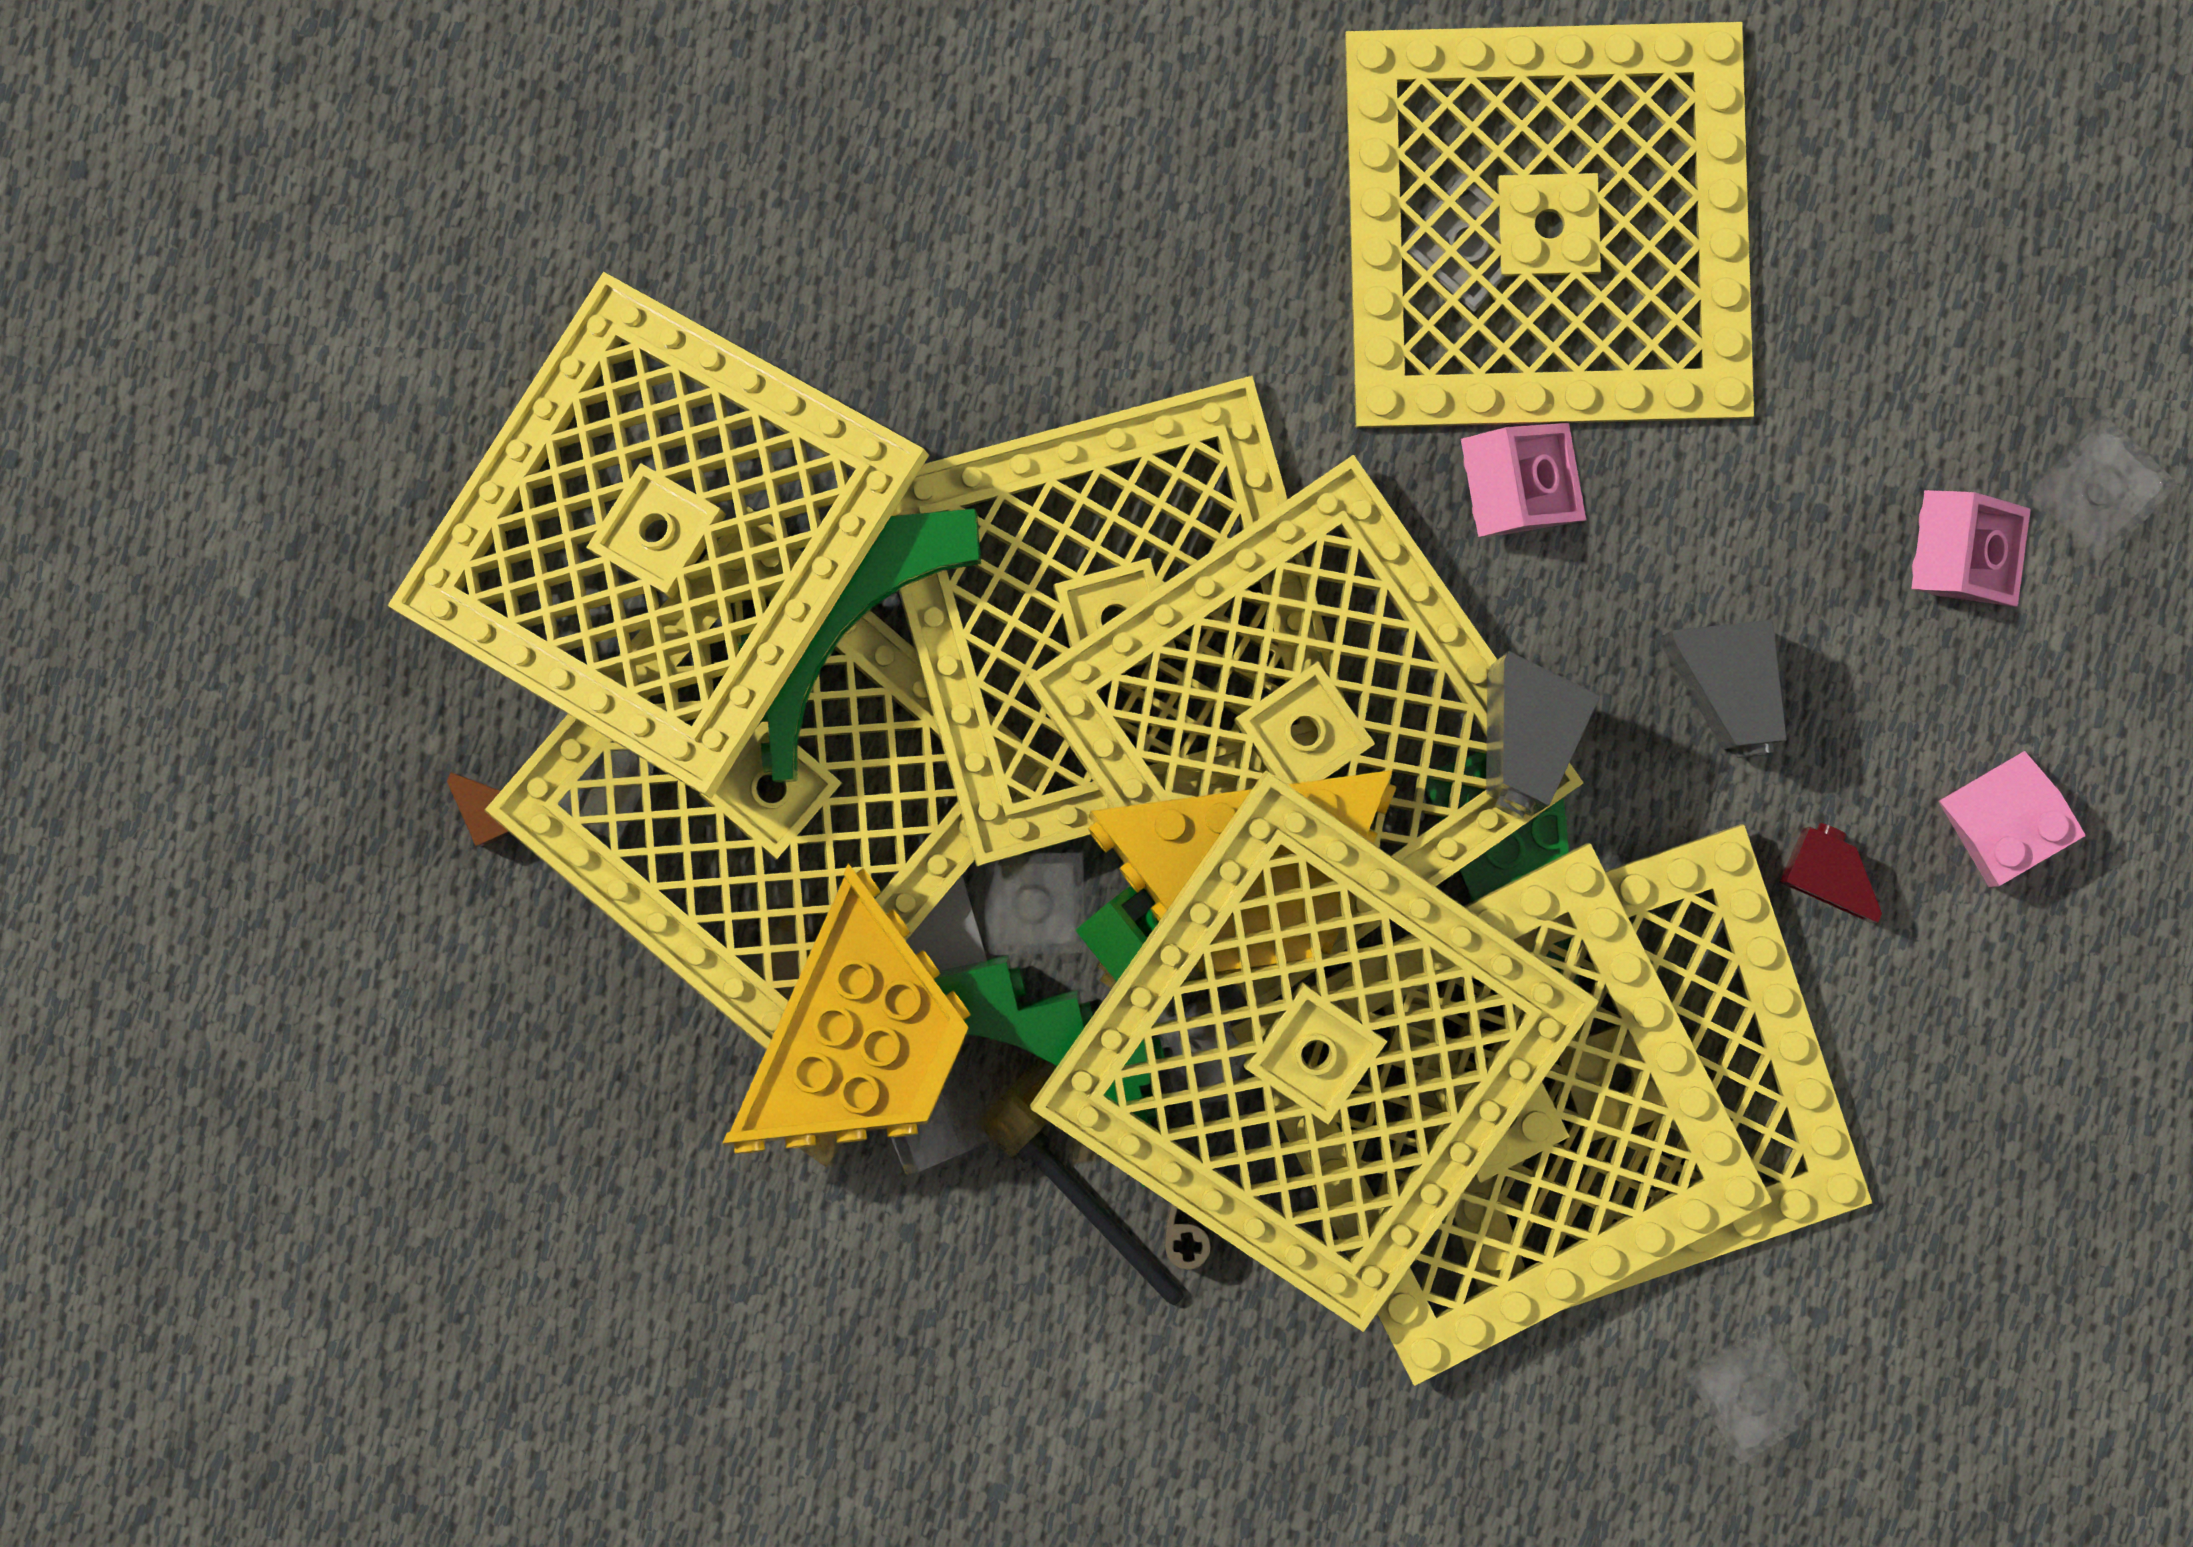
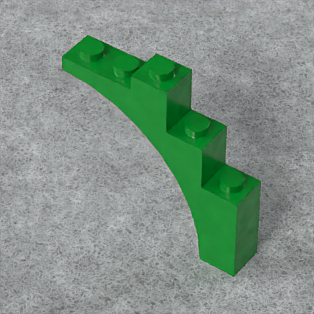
M975 509L896 515L889 518L760 721L768 722L769 742H761L764 773L772 772L774 782L797 781L798 740L806 703L821 668L843 636L871 608L903 587L942 571L981 564L978 516ZM751 633L741 635V643H738L739 651Z
M1009 955L939 971L941 974L934 979L945 996L954 991L971 1014L964 1020L969 1027L967 1035L982 1036L1016 1045L1053 1063L1055 1066L1059 1065L1094 1015L1090 1001L1081 1003L1079 990L1020 1003L1019 997L1027 995L1021 967H1011ZM1161 1037L1152 1038L1155 1059L1165 1058ZM1143 1040L1125 1065L1147 1061ZM1149 1073L1122 1078L1126 1101L1153 1096L1152 1089L1146 1091L1142 1089V1085L1151 1084ZM1113 1081L1105 1095L1117 1102ZM1155 1108L1132 1112L1150 1125V1120L1157 1119Z

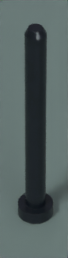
M1041 1130L1036 1132L1015 1155L1023 1163L1031 1159L1167 1303L1172 1305L1179 1303L1184 1297L1182 1288L1044 1145L1049 1138Z

